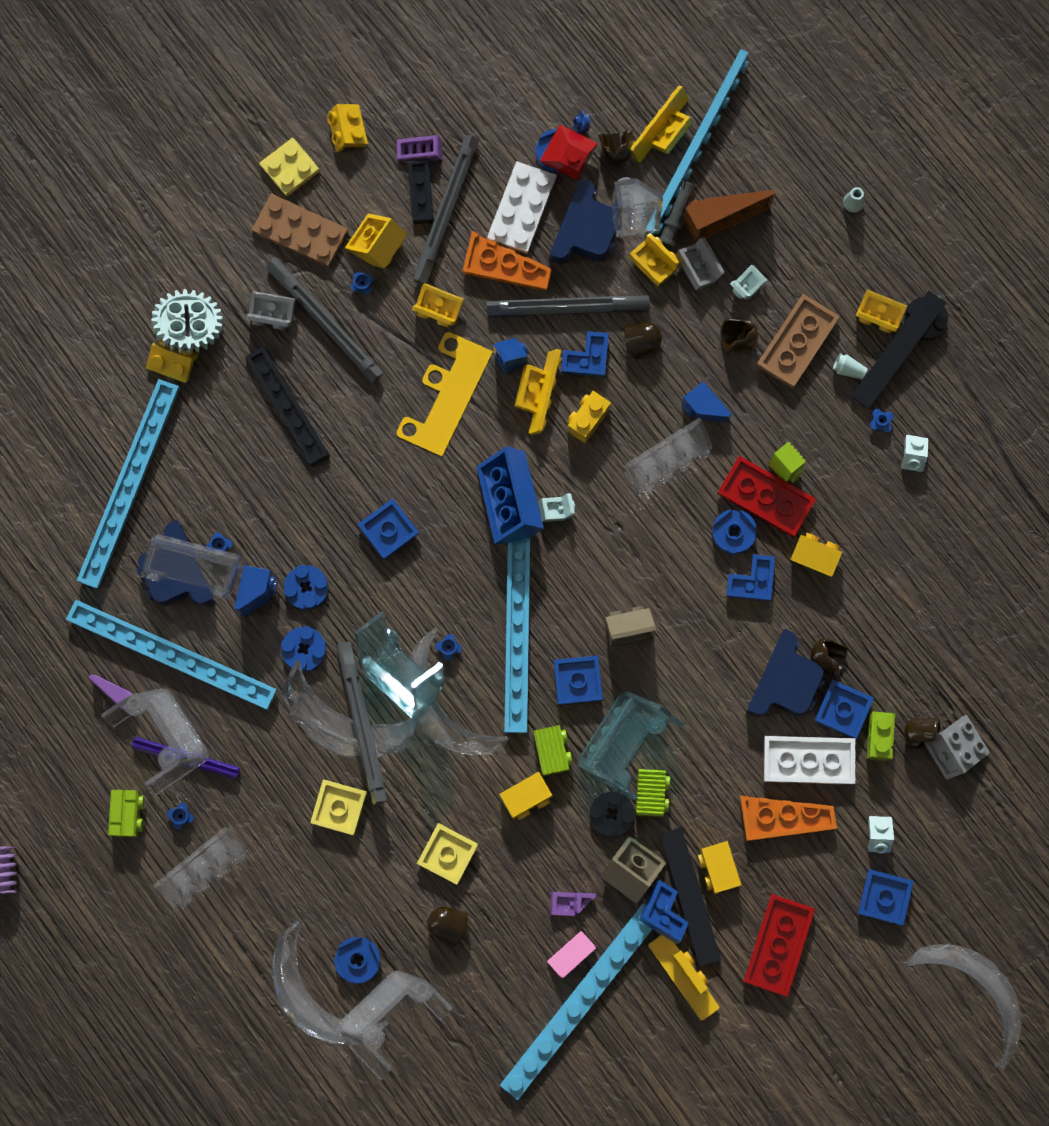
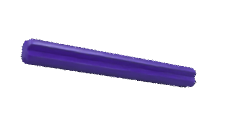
M135 737L132 742V748L222 776L237 779L240 773L239 767Z

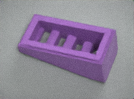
M438 135L397 140L398 161L426 159L437 161L443 159L442 139ZM405 145H408L407 155H405ZM414 145H417L416 154H414ZM423 145H426V153H423Z
M93 674L89 676V680L123 710L136 699V696L131 692Z

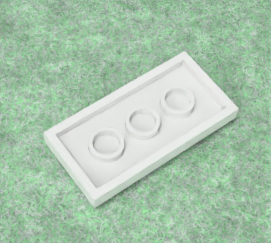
M516 161L487 240L490 239L497 242L498 245L528 254L557 175Z
M764 736V782L854 785L855 739Z

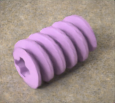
M0 847V894L17 893L16 890L10 889V886L17 884V881L10 879V877L17 875V872L10 870V868L17 866V863L10 861L11 858L17 856V854L10 852L11 849L16 847Z

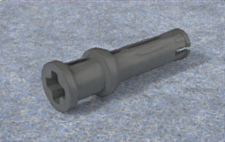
M683 181L669 219L664 221L661 237L658 238L666 246L675 248L676 244L674 242L678 232L683 228L681 222L685 214V208L689 204L696 185L690 182Z

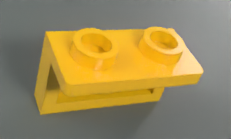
M336 104L328 112L327 116L336 152H341L345 147H365L368 142L359 105Z
M651 233L628 256L658 287L677 271L680 263L677 256L673 252H669L663 246L662 241Z
M423 284L417 303L413 305L412 310L416 311V315L421 318L429 319L431 317L437 320V324L449 327V325L456 324L465 299L428 284Z
M866 290L856 316L860 317V322L867 325L875 323L880 325V330L891 334L892 331L897 332L907 305Z
M159 340L151 345L146 369L186 383L189 380L193 362L198 358V354L194 353L192 349L190 354H188L186 349L179 353V348L177 347L171 351L170 344L163 346V340Z

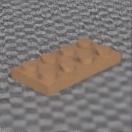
M271 193L252 228V233L329 268L348 233V229Z
M802 294L756 366L793 389L840 316L805 294Z

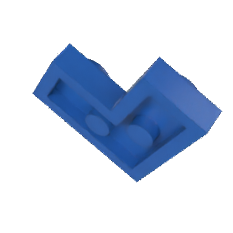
M587 331L585 352L563 350L561 373L605 377L609 333Z
M753 554L750 576L728 574L726 597L770 602L775 557Z
M658 880L653 886L639 921L678 944L681 942L689 922L670 911L678 891Z

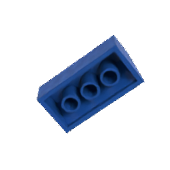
M506 446L476 466L494 544L498 545L529 539L544 529L525 451Z

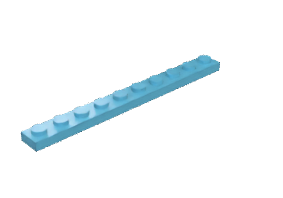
M740 49L648 223L644 237L649 233L653 236L661 233L664 223H662L664 217H669L671 214L674 198L677 199L683 181H688L693 171L691 169L693 162L697 163L700 159L702 145H707L712 135L710 133L712 126L716 127L719 123L721 109H726L731 99L729 97L731 90H736L740 79H738L740 73L744 74L749 65V61H747L748 52Z
M158 379L77 582L99 590L180 390L179 386Z
M530 538L508 542L505 733H527Z
M75 600L66 618L67 621L263 709L269 710L278 691L271 686L78 600Z
M644 903L500 1084L503 1089L517 1100L652 930V928L639 921L645 907Z

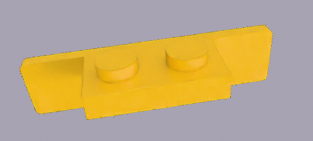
M682 86L676 88L650 124L646 126L640 137L633 143L631 154L636 162L640 163L651 148L669 154L692 124L691 117L680 113V110L689 100Z
M555 349L548 352L544 370L529 364L524 365L514 407L533 413L529 434L531 435L541 433L546 426L545 416L551 405L550 396L556 384L555 375L561 363V350Z
M663 935L648 945L700 1020L703 1021L719 1009V1005L705 985L708 983V980L701 971L697 973L692 965L695 962L688 952L683 953L673 941Z

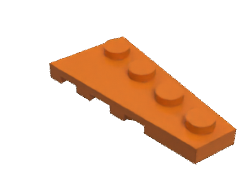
M472 231L462 270L463 274L547 292L551 268L528 257L525 258L509 248L506 249L498 245L497 242L490 239L487 240Z
M739 796L746 841L837 829L834 806Z

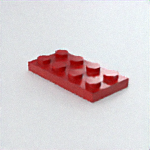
M740 455L717 492V495L793 538L816 498Z
M770 894L743 982L788 997L815 908Z

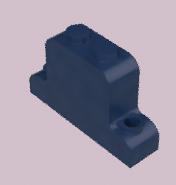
M581 178L550 251V262L562 265L570 261L573 253L594 261H603L607 254H612L616 244V242H613L615 235H620L624 223L620 222V212L618 209L595 201L597 191H594V185L589 180Z
M178 519L168 523L163 533L166 543L143 553L138 559L139 568H137V572L142 581L146 580L148 587L145 590L150 601L155 599L160 605L166 606L190 596L194 605L198 604L206 607L215 603L181 523Z
M785 629L782 631L746 713L754 717L768 715L771 706H775L795 716H801L807 710L812 711L817 700L813 696L816 690L820 691L825 682V678L822 677L823 668L816 662L795 653L799 642H797V637L794 633Z

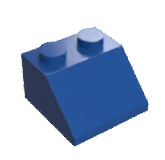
M243 566L234 608L241 617H246L270 601L272 594H276L278 581H275V577L270 570Z

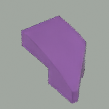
M551 892L550 915L575 916L596 897V894Z

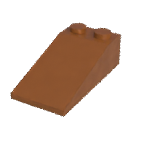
M774 190L705 198L701 201L694 200L685 208L683 224L693 243L696 244L700 238L704 237L707 239L771 209L775 192Z

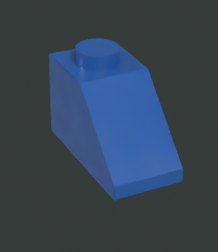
M517 338L497 342L493 345L494 358L505 375L528 362L527 354H529V351L523 342L519 343Z
M704 381L683 397V410L687 415H692L697 420L728 422L732 414Z

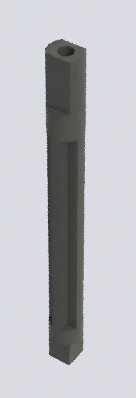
M465 135L437 215L415 270L412 281L419 285L427 284L468 168L476 151L479 140L473 135Z
M277 257L271 259L266 266L267 270L302 305L372 383L379 380L383 375L381 369L345 333Z
M649 295L487 302V316L650 310Z
M339 643L336 645L372 803L373 805L384 804L387 801L385 786L352 643Z

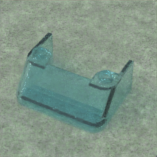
M381 611L355 631L359 666L363 673L412 719L418 720L425 715L444 687L443 666L438 663L427 671L422 669L399 648V636L393 629L390 630L386 627L385 613Z
M623 692L617 697L581 753L578 765L615 791L636 800L638 796L627 789L630 784L631 775L625 768L648 733L653 735L661 733L666 728L668 722L681 728L684 723L663 706L630 692Z

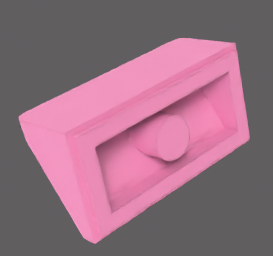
M580 931L547 962L563 979L593 952L596 947Z

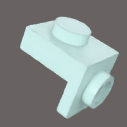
M751 265L736 281H732L730 284L733 287V293L738 298L750 299L768 280L754 265Z
M906 435L901 468L922 472L928 456V438Z
M571 494L538 500L542 522L562 521L575 514V503L572 500Z
M869 816L868 851L890 853L894 841L892 817Z

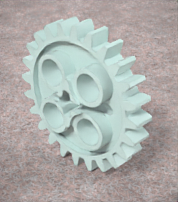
M184 289L183 294L180 295L176 290L174 297L168 293L167 300L161 298L160 305L155 304V311H152L151 325L153 326V334H157L158 341L163 340V346L170 344L171 351L177 347L179 348V353L183 349H186L188 354L191 353V349H195L199 353V347L202 346L204 349H207L208 343L214 345V338L219 339V332H222L223 317L221 316V309H217L216 302L211 303V297L204 299L203 292L197 296L195 290L188 294L187 290ZM185 306L188 307V311H189V324H190V336H189V337L186 336L185 310H184V307H185Z

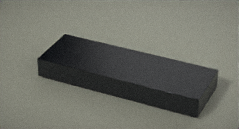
M429 159L407 161L413 224L433 223L434 212Z

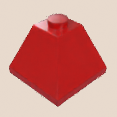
M559 125L540 162L578 181L598 143Z

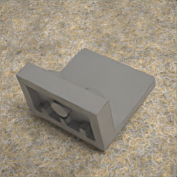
M967 715L962 716L944 731L937 733L933 742H924L946 780L965 773L989 754V750Z

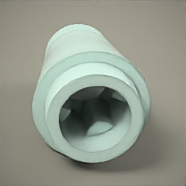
M853 188L844 197L843 205L846 210L858 212L864 207V192L861 188Z
M839 354L833 366V370L837 371V374L861 380L867 372L866 367L847 354Z

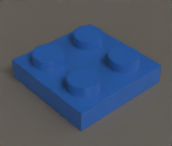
M393 498L357 524L383 560H386L419 535L418 530Z
M598 656L554 660L558 705L603 701Z
M832 680L814 721L856 740L874 698Z
M868 869L857 914L903 926L913 881Z

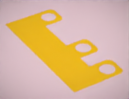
M451 332L444 334L438 346L440 352L456 359L451 370L447 371L439 366L430 365L422 379L425 385L440 391L425 423L423 424L410 417H405L397 429L398 437L440 456H443L493 351ZM448 338L457 340L458 347L456 350L448 351L445 349L444 343ZM437 370L442 374V380L439 383L433 384L429 381L428 375L431 371ZM406 423H413L416 426V433L413 436L404 435L402 428Z

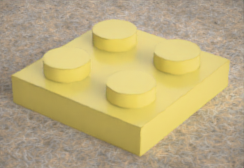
M291 138L259 163L286 197L320 172L317 165L294 138Z
M323 779L310 823L355 836L367 792Z
M438 823L417 864L458 885L479 844Z

